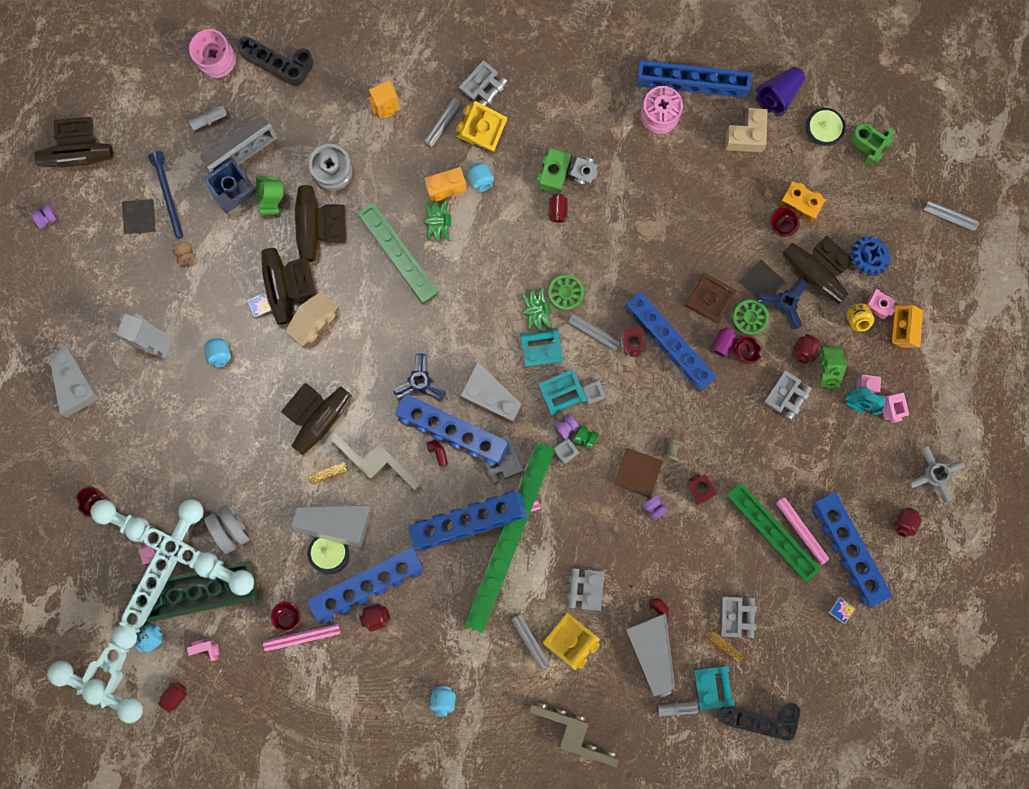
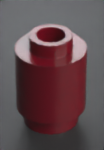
M554 194L553 197L549 198L550 221L562 223L566 221L568 216V198H565L563 194Z
M179 682L176 684L171 683L159 698L158 705L168 713L176 710L187 696L185 692L186 687Z

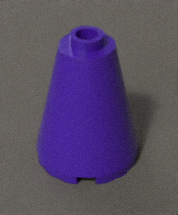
M792 67L759 85L755 91L758 93L756 100L763 109H767V113L771 111L775 113L774 116L776 117L782 116L805 81L803 70Z

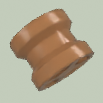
M189 243L180 244L172 249L173 254L177 256L176 261L178 265H185L195 260L196 257L194 253H191Z

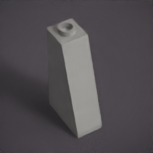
M370 506L297 508L296 513H293L291 516L290 524L295 532L361 548L372 511Z
M664 613L626 630L653 695H660V697L671 694V690L675 687L667 616Z

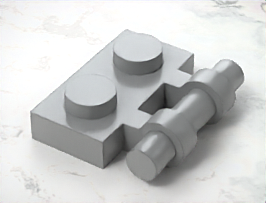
M483 60L460 85L459 90L472 101L479 96L482 99L479 103L486 106L490 105L493 101L492 98L504 89L503 86L507 83V80L503 77L499 81L495 80L494 78L498 75V72ZM490 84L492 89L485 93L483 90Z
M785 370L764 403L778 413H781L783 408H786L788 412L785 417L788 420H792L794 415L799 413V408L803 401L808 399V394L812 388L805 385L801 390L798 388L801 380ZM794 393L797 395V398L792 404L789 402V399Z
M508 435L501 438L510 444L501 465L494 468V466L484 462L485 458L479 456L487 469V477H490L493 484L500 481L497 475L500 472L503 473L506 479L523 471ZM482 446L481 451L487 452L486 447Z
M572 569L568 581L570 582V591L567 594V600H569L568 608H576V601H582L581 609L601 611L605 572L585 570L583 578L579 577V569ZM578 583L583 584V595H577Z
M722 597L721 636L741 637L742 629L747 630L746 638H754V630H756V624H754L755 612H757L755 598H747V606H742V598ZM742 612H747V624L742 623Z

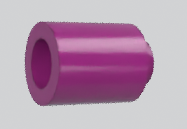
M728 327L720 329L710 350L721 357L727 358L737 339L735 331Z

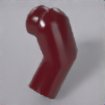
M660 598L651 599L649 603L650 608L655 609L659 615L665 613L668 624L669 608Z

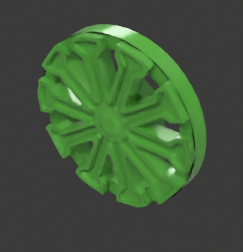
M558 276L549 286V299L556 308L561 310L574 309L583 299V285L574 276ZM561 279L566 280L565 284L562 283ZM569 280H573L571 285H569ZM580 292L581 295L578 296V295H575L574 293ZM572 298L576 299L578 302L574 303Z
M756 300L741 302L733 313L735 327L745 335L761 333L769 321L766 307ZM758 305L759 309L755 311V307ZM738 320H744L740 324L737 323ZM747 324L746 329L743 330L742 327Z

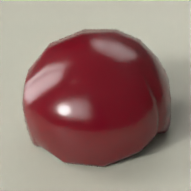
M784 206L773 211L770 224L776 235L785 238L792 236L798 231L800 220L794 209Z
M743 335L734 342L733 354L740 363L753 364L761 359L760 352L762 347L754 337Z
M86 486L80 489L75 499L78 501L77 509L85 517L92 518V506L99 500H106V496L98 488Z
M282 601L272 609L270 618L276 630L288 633L295 630L299 625L301 615L294 603Z

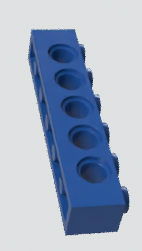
M640 60L636 86L649 88L667 86L677 91L747 98L751 88L752 72Z
M641 291L626 302L624 308L699 392L717 377Z
M406 393L395 412V415L399 417L398 421L406 425H409V423L416 425V430L422 433L428 431L433 434V438L439 441L445 439L450 442V446L458 450L462 447L472 457L477 458L479 455L485 458L484 462L491 466L495 464L501 465L510 446L508 441ZM416 411H422L419 419L413 418V414ZM439 419V424L436 427H430L431 420ZM450 427H456V432L453 435H447V430ZM467 435H473L471 443H464V438ZM484 443L491 444V448L487 452L481 451Z
M508 491L502 497H490L486 499V502L480 504L479 502L471 503L465 509L456 508L450 510V513L446 515L437 514L432 516L433 519L427 521L425 519L415 522V525L409 526L413 549L424 551L528 518L523 495L515 491ZM506 504L505 512L501 513V507ZM488 510V516L483 519V513ZM470 516V522L465 524L466 517ZM452 521V528L448 530L447 525ZM434 527V534L430 536V530Z
M831 493L812 503L813 514L817 519L820 518L823 524L821 528L826 536L829 535L832 541L830 544L834 552L838 553L841 557V566L845 571L848 570L851 576L849 580L854 588L857 587L862 604L867 607H874L893 597L837 493ZM828 511L835 513L834 521L828 519ZM838 528L844 530L845 535L843 538L837 536ZM848 545L852 546L854 549V553L852 556L848 555L846 552V547ZM858 562L863 565L862 573L856 571L855 566ZM867 580H870L873 584L870 591L865 588Z
M411 547L307 600L316 621L326 623L334 619L333 615L340 611L341 614H344L351 610V605L355 603L361 605L369 601V596L375 594L377 597L387 592V587L393 585L395 588L403 584L404 578L410 576L412 579L422 574L421 570L424 567L415 549ZM399 563L407 565V571L404 574L397 572V565ZM386 571L389 573L390 578L388 582L382 583L379 576L382 572ZM366 580L372 583V588L368 592L362 589V583ZM348 589L354 592V598L350 601L344 597V593ZM330 598L335 599L337 602L333 610L327 607V601Z

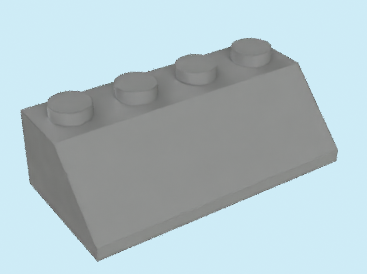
M262 115L253 117L248 122L249 124L243 128L236 129L232 136L220 140L213 149L206 150L200 157L201 161L210 173L231 158H234L238 165L277 139L270 123Z

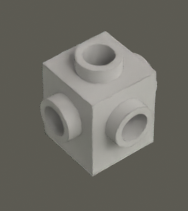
M574 156L567 174L574 176V181L585 184V181L591 183L597 177L598 165L593 164L594 160L589 157L583 156V159Z

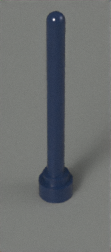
M162 151L150 153L148 158L150 163L156 168L175 237L181 239L183 233L163 168L165 158Z

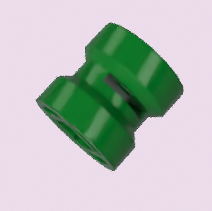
M582 425L573 442L577 444L582 443L586 449L591 450L599 433L588 431V428Z

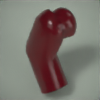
M437 440L427 442L428 451L432 452L435 450L438 466L447 465L446 453L442 445Z

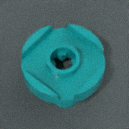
M861 386L859 390H849L845 401L848 400L847 405L856 411L865 413V410L871 411V415H878L883 412L886 398L870 392L871 390L867 387Z

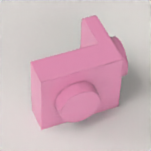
M201 639L192 642V646L187 648L189 655L208 651L211 661L218 660V655H220L217 643L214 644V641L204 642Z

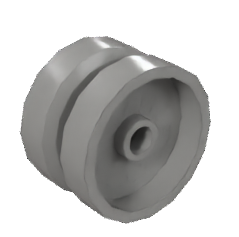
M336 144L319 146L312 152L309 158L311 175L315 183L324 190H340L352 178L353 168L348 153Z
M230 504L219 509L220 517L212 513L204 518L209 532L225 554L236 549L234 540L240 545L251 540L243 521Z

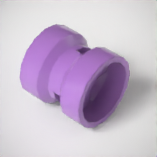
M48 203L43 205L42 209L30 212L40 229L45 227L46 223L58 220Z
M569 413L564 416V421H557L553 424L564 440L569 437L571 431L576 432L580 429Z
M658 495L642 506L645 511L650 513L653 521L669 511L666 505H662Z

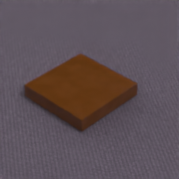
M704 273L689 298L686 307L719 324L737 290Z
M626 448L614 485L651 497L663 461Z

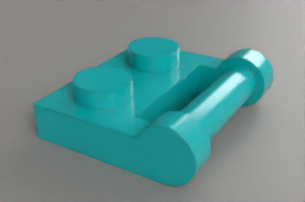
M552 328V331L532 334L520 333L525 368L563 362L558 328ZM549 338L554 340V343L532 347H528L527 343Z
M573 369L538 384L551 416L574 404L587 401ZM576 390V396L558 404H553V399Z
M729 666L693 670L699 710L735 706L729 682ZM718 673L721 674L724 694L723 701L718 699L715 674Z

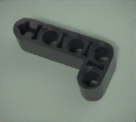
M241 37L237 42V47L243 58L293 86L302 84L314 64L312 55L306 48L298 49L292 59L289 60L250 37ZM262 54H266V55H267L266 58H264V59H259V56H260V55H262ZM308 57L307 61H300L301 58ZM278 63L283 64L281 68H274ZM294 72L299 73L297 77H290Z
M785 702L779 708L777 719L732 707H722L719 709L717 717L721 723L727 726L789 741L796 735L800 708L794 703ZM788 706H792L794 709V713L790 717L785 713ZM729 711V714L737 716V720L728 718L726 721L723 715ZM748 715L751 717V724L744 726L742 720ZM767 720L771 724L770 729L763 731L762 723ZM787 725L790 732L787 736H783L781 729Z

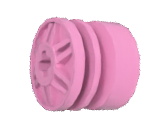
M214 29L202 30L192 38L189 44V53L192 60L205 75L212 78H220L233 70L236 63V54L221 32Z
M658 86L647 93L641 110V120L650 132L665 134L675 128L683 109V101L680 94L667 86Z

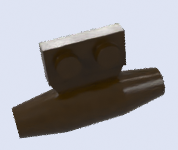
M91 117L54 120V138L58 145L35 151V162L37 166L44 167L85 166L113 159L114 153L111 144L90 142L92 137H94L93 119Z
M310 185L298 187L295 205L296 242L300 258L306 257L309 262L316 261L319 239L326 243H345L344 204H325L317 208L314 189Z
M827 235L814 247L812 254L795 243H791L782 253L799 275L819 293L839 305L849 294L836 276L841 275L852 264L851 261L853 259Z
M267 248L261 251L264 285L268 303L277 325H284L292 320L291 298L300 300L316 295L308 258L303 257L290 261L284 267L277 249Z
M305 382L281 411L296 425L302 426L291 446L302 455L307 453L341 417L352 395L340 386L323 401L322 396Z

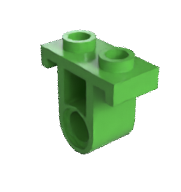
M860 124L852 133L851 141L857 148L869 155L864 163L871 166L873 162L878 163L883 156L882 149L890 146L894 140L891 137L895 131L888 128L882 134L868 124ZM858 133H863L866 138H861Z
M257 176L256 188L259 215H278V203L283 196L282 181L276 180V176Z
M821 347L820 367L822 379H820V387H840L847 367V361L843 358L842 347Z

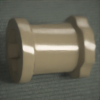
M668 438V447L666 453L663 454V458L679 462L680 459L678 457L684 443Z

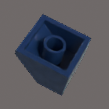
M231 158L202 178L226 214L257 193L256 188L234 158Z

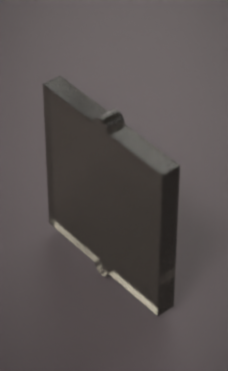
M137 198L134 201H122L124 234L138 233L141 235L146 232H156L154 199L139 200Z
M762 259L753 268H749L748 273L740 280V283L757 299H759L760 293L776 295V291L785 282Z

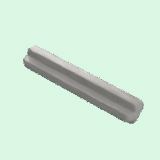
M452 98L425 137V144L430 147L435 144L461 106L460 100Z
M927 201L924 210L973 231L978 227L979 221L932 201Z
M572 314L569 323L609 348L616 350L620 345L619 340L576 314Z
M521 615L515 616L512 621L540 669L546 667L549 662Z

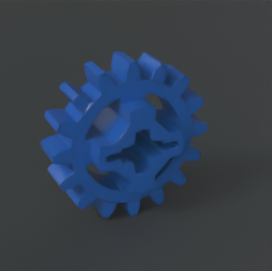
M874 235L869 238L864 236L851 247L853 252L850 253V256L854 257L851 263H856L854 269L860 268L861 275L867 272V277L871 275L877 276L886 271V267L890 266L888 260L892 257L887 255L890 249H885L886 242L880 243L881 238L875 240Z

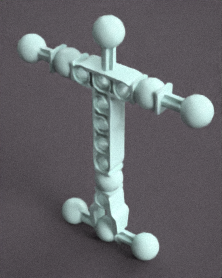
M104 499L95 502L91 508V516L96 523L103 525L111 522L121 527L120 532L126 534L131 541L145 543L157 550L128 604L122 616V622H119L120 625L113 630L112 642L108 643L110 646L103 651L98 661L90 663L83 678L74 674L72 666L68 662L57 661L53 663L47 672L48 680L53 685L60 687L68 684L77 689V695L82 694L83 699L87 703L92 705L101 704L102 708L109 706L117 710L120 720L128 724L134 723L142 716L143 707L141 702L133 697L121 699L112 693H114L123 677L121 672L122 665L126 659V653L129 652L128 649L136 643V632H140L139 628L143 626L177 561L190 565L189 567L194 568L201 577H209L213 580L218 577L228 582L231 591L236 595H246L253 589L254 578L248 571L238 570L233 572L223 567L224 562L218 560L213 553H203L182 542L190 525L198 522L203 516V507L199 501L188 499L179 506L180 520L171 536L150 526L144 518L133 515L126 517L116 512L114 504L109 500ZM157 533L158 541L156 543H152L151 537L153 534ZM174 542L176 548L173 552H169V544ZM192 551L193 558L187 561L186 553ZM165 560L166 567L160 570L159 563ZM152 578H155L157 581L154 588H151L149 585ZM142 596L147 598V603L144 606L140 604ZM135 613L137 615V622L132 624L130 618ZM114 650L118 653L115 661L111 658V653ZM100 667L105 672L112 674L108 685L102 680L93 679Z

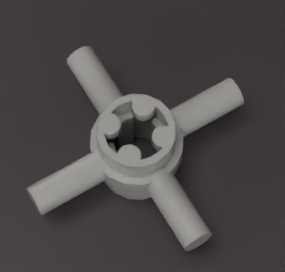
M929 446L923 448L922 452L929 466H927L923 476L909 481V486L914 488L928 482L933 486H938L944 502L951 501L952 498L945 483L949 479L950 473L965 467L964 462L961 460L948 466L936 463ZM933 470H934L935 472H938V471L941 472V475H939V476L937 477L938 480L935 479L936 476H935V474L933 473Z

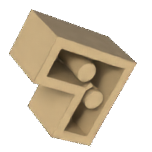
M749 108L745 115V126L729 125L726 131L725 150L763 152L767 139V109Z
M319 292L299 306L285 332L301 346L308 342L312 343L318 336L317 331L324 326L325 322L330 323L336 316L334 312L338 306L322 292Z

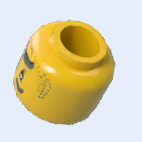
M855 304L847 311V320L855 331H866L874 323V316L866 304Z

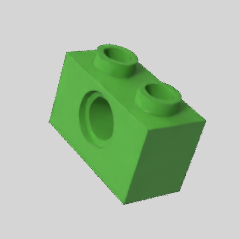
M551 148L548 154H544L542 164L545 166L543 171H539L537 177L539 189L561 194L571 154ZM556 168L558 173L551 174L548 170Z

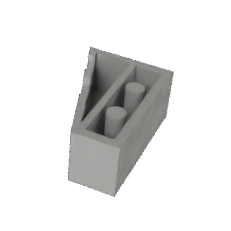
M132 313V315L124 314L116 336L130 346L165 359L174 337L154 327L147 320L143 319L142 316Z
M65 346L49 355L60 415L67 418L100 399L72 349Z
M477 362L461 394V399L513 424L521 408V403Z

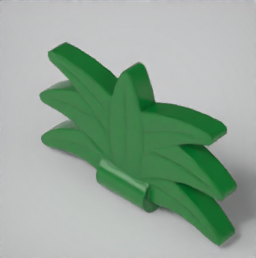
M448 199L444 200L440 209L438 201L434 202L432 210L428 203L425 204L429 218L423 220V223L429 225L427 232L428 240L434 234L437 241L440 242L442 232L445 239L450 242L448 227L451 226V214H447Z
M544 287L540 289L538 298L535 295L534 289H532L529 299L523 293L522 296L527 309L522 311V314L529 315V330H532L534 323L542 331V321L549 329H552L548 319V314L551 313L549 302H546L544 299Z

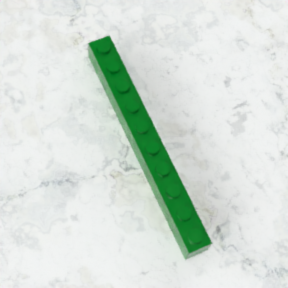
M538 442L533 447L516 490L517 493L523 495L528 517L555 452V449ZM528 518L502 526L464 621V626L483 633Z

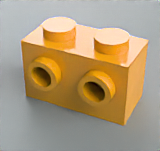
M390 80L369 89L370 97H368L370 107L374 114H378L379 118H388L395 111L400 110L398 96Z
M461 167L424 178L431 202L440 201L448 196L459 195L467 191Z
M792 182L779 206H787L794 209L799 217L812 223L826 199L820 193L806 189V186L802 183Z
M914 305L895 306L893 344L902 348H920L923 319L922 309Z

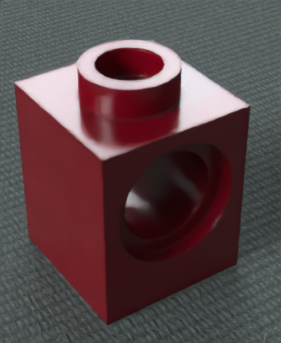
M641 327L621 331L625 355H630V357L640 356L641 352L645 350ZM636 339L638 346L631 347L628 340Z
M697 474L689 479L690 483L687 484V487L697 505L717 495L706 474L703 476ZM697 483L704 484V493H699L696 490Z

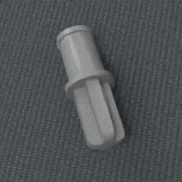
M220 106L208 112L204 111V114L190 119L189 123L195 131L207 124L212 125V122L225 117L227 113L224 107Z
M675 701L676 703L658 704L659 717L676 715L679 717V715L698 713L696 702L678 703V701Z

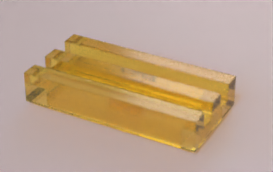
M341 463L307 477L309 483L316 484L343 474L348 469L345 463Z
M714 631L707 635V639L736 662H741L745 657Z

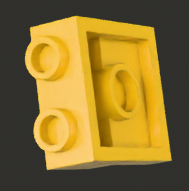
M477 101L470 103V105L467 104L463 111L465 118L463 122H459L456 128L458 132L457 137L471 145L476 144L493 152L507 117Z
M567 613L543 644L576 670L577 668L581 669L586 664V657L590 652L594 653L598 649L600 639Z

